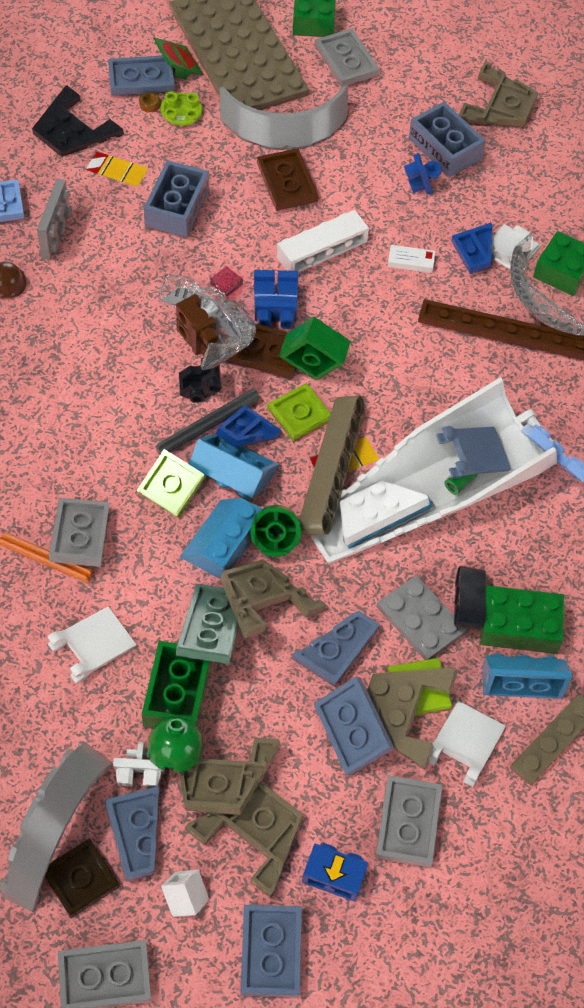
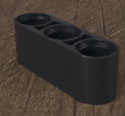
M466 566L458 567L455 580L454 626L477 631L482 630L485 619V570Z

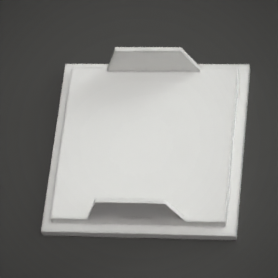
M504 224L492 237L491 258L512 270L516 251L526 250L523 268L541 245L533 241L530 232L516 225L512 229Z

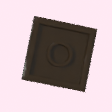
M90 838L51 862L45 875L47 882L70 918H73L120 887L117 879Z

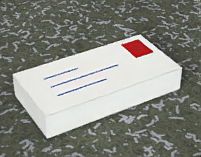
M391 245L387 267L432 273L435 251Z

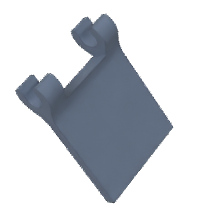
M445 426L442 428L443 433L436 434L439 444L453 441L460 461L455 463V468L449 469L453 479L470 474L506 472L511 469L495 427L455 429L452 426Z

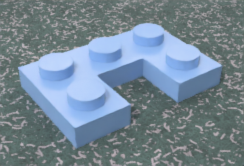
M18 179L0 182V222L24 219Z
M526 424L521 432L544 452L554 447L557 452V463L575 479L584 483V463L574 456L568 458L563 454L566 449L554 440L552 442L549 440L552 435L543 427L537 424L535 426Z

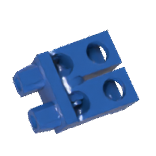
M254 270L255 321L259 325L271 327V321H280L281 328H293L297 317L298 271L278 270L277 293H275V270Z

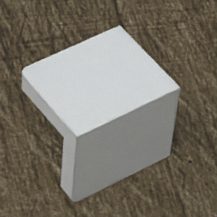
M198 869L174 872L161 886L173 917L196 915L209 901Z

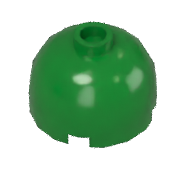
M278 504L266 506L260 510L254 517L250 530L253 544L263 554L273 557L285 556L299 544L302 533L300 520L294 511Z
M169 717L161 720L154 726L148 739V756L156 767L164 770V767L173 768V772L190 770L200 761L203 739L198 727L192 721L183 717Z

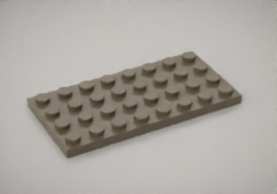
M256 0L169 1L171 12L219 97L220 87H224L238 101L249 107L261 110L309 95V88Z

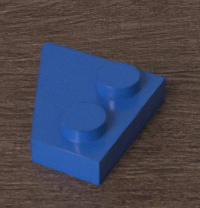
M491 222L452 235L451 242L469 274L491 267L493 226Z
M244 405L218 426L216 434L232 446L239 447L278 439L282 430Z

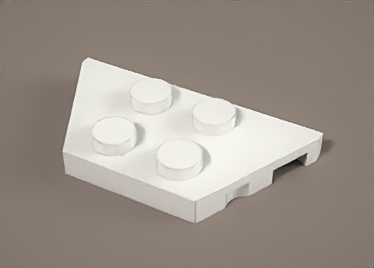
M382 480L341 500L340 508L345 544L349 545L428 506L429 497Z

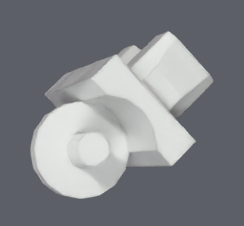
M138 742L137 750L127 749L126 757L137 759L114 758L113 767L116 771L118 786H132L135 772L144 773L143 787H157L161 780V774H165V767L162 770L156 767L150 760H144V758L150 759L148 750H145V742Z

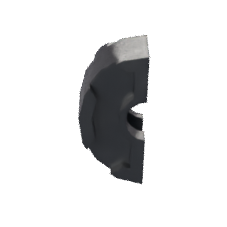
M214 351L201 358L200 366L190 365L179 372L180 396L190 399L193 403H201L204 401V398L210 397L221 390L220 365L205 370L219 361V357Z

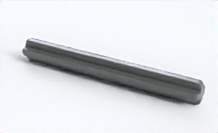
M256 389L247 391L159 442L155 446L157 452L161 455L164 449L168 452L177 449L225 421L244 405L250 406L260 399V395Z

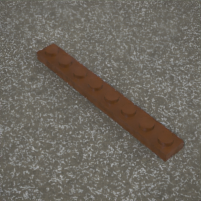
M427 299L423 300L418 319L419 323L584 360V335L568 333L559 329Z

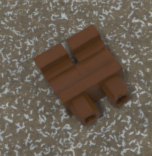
M194 294L176 303V330L192 347V352L195 355L202 353L203 356H206L214 351L218 355L219 349L215 345L219 341V335L216 332V321L212 316L208 318L207 311L201 308L199 296Z

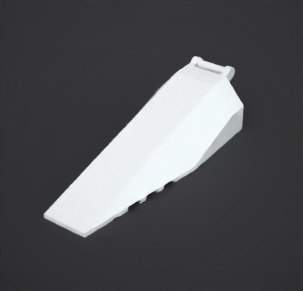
M500 377L419 426L394 447V450L384 459L378 460L370 471L366 474L363 473L351 487L342 491L330 533L328 535H310L328 564L337 562L539 475L557 463L556 449L552 447L544 452L521 432L524 424L531 426L537 424L541 427L542 425L536 419L537 415L532 409L516 417L507 399L504 382ZM445 426H452L455 429L495 427L511 469L506 472L480 473L461 492L454 495L448 491L444 482L450 475L449 469L455 468V463L460 460L453 441L439 444L436 434L443 433L442 428ZM383 480L428 495L431 499L432 507L351 548L347 547L343 541L340 501Z

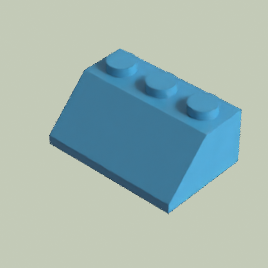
M216 433L198 439L189 461L190 466L203 473L206 477L209 476L215 479L218 485L226 488L231 487L237 490L238 495L248 499L262 493L280 465L244 446L234 447Z
M243 498L220 500L180 555V558L220 579L222 572L232 569L251 543L250 530L252 521L262 508Z
M491 654L490 656H485L482 665L483 695L562 699L572 679V672L566 660L557 659L554 656L531 658L528 655L507 657L503 654Z

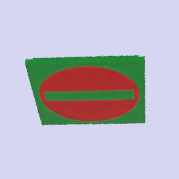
M154 37L159 52L162 53L168 65L176 69L174 76L185 79L192 73L203 74L186 46Z

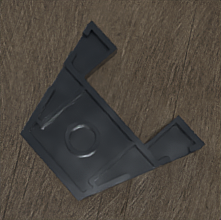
M68 85L61 90L33 126L32 132L37 138L63 157L86 149L87 145L96 142L100 144L106 142L107 138L124 135L123 128L111 119L92 130L67 109L80 101V95Z

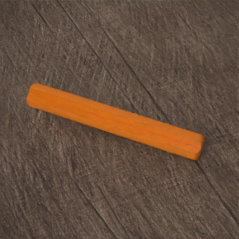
M3 532L0 537L1 546L85 583L92 577L93 572L89 567L49 562V550L8 532Z

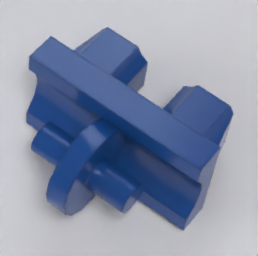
M414 154L415 162L404 166L413 193L425 189L426 194H431L433 191L429 179L439 177L442 173V167L437 161H429L423 165L420 154Z

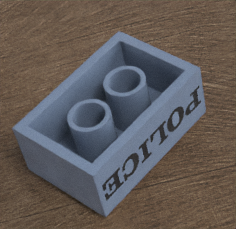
M445 101L412 118L410 122L408 138L432 161L439 162L442 171L448 177L455 175L483 158L486 140Z
M167 160L143 208L145 226L187 238L209 191V171Z

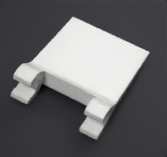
M109 607L100 610L65 630L53 632L48 636L50 641L48 646L53 652L61 649L67 643L80 661V663L70 668L72 672L70 677L75 684L83 681L95 670L137 647V644Z
M458 701L433 742L434 748L429 764L434 766L441 752L470 767L463 782L473 787L506 726Z

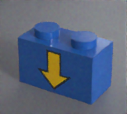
M314 843L303 873L302 883L356 902L368 862L364 861L357 854L348 853L346 855L338 852L332 845Z

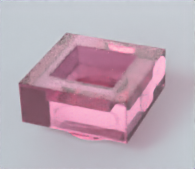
M226 266L210 278V284L227 297L243 285V278Z

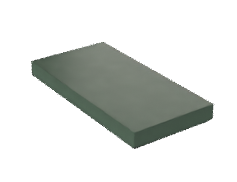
M196 584L177 644L176 656L224 664L230 663L239 625L224 588Z

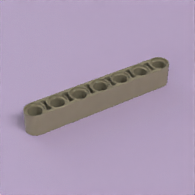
M360 395L337 397L334 401L299 518L302 535H328L332 529L365 412L364 400Z

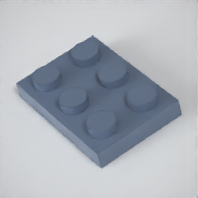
M163 55L108 59L111 96L175 91L173 69L168 65Z
M354 677L314 703L345 775L351 776L394 749L360 677Z
M244 905L240 996L300 997L302 906Z

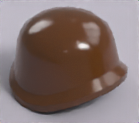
M0 262V298H13L21 295L27 284L23 271L11 262Z

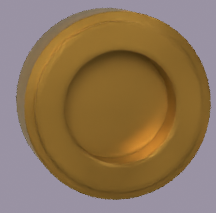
M153 92L143 93L139 97V106L145 112H155L160 108V97Z

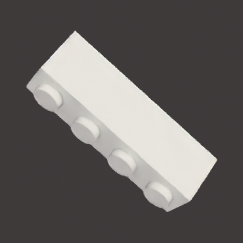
M355 210L343 213L337 218L323 222L314 228L304 230L298 235L277 243V259L285 270L298 271L299 273L366 243L369 227Z

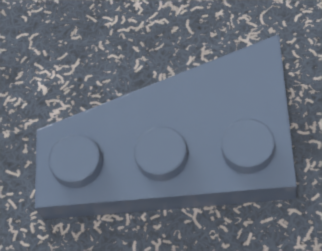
M357 611L335 625L333 630L321 638L317 637L311 641V644L303 650L299 649L293 653L292 659L336 687L378 631L380 624Z
M159 786L105 799L108 818L126 882L154 875Z

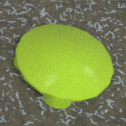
M167 92L160 107L161 114L165 120L179 126L191 125L197 122L203 112L202 104L196 93Z

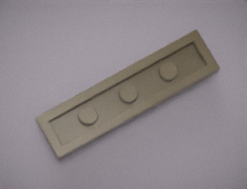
M579 693L511 764L510 769L530 786L584 730V696Z

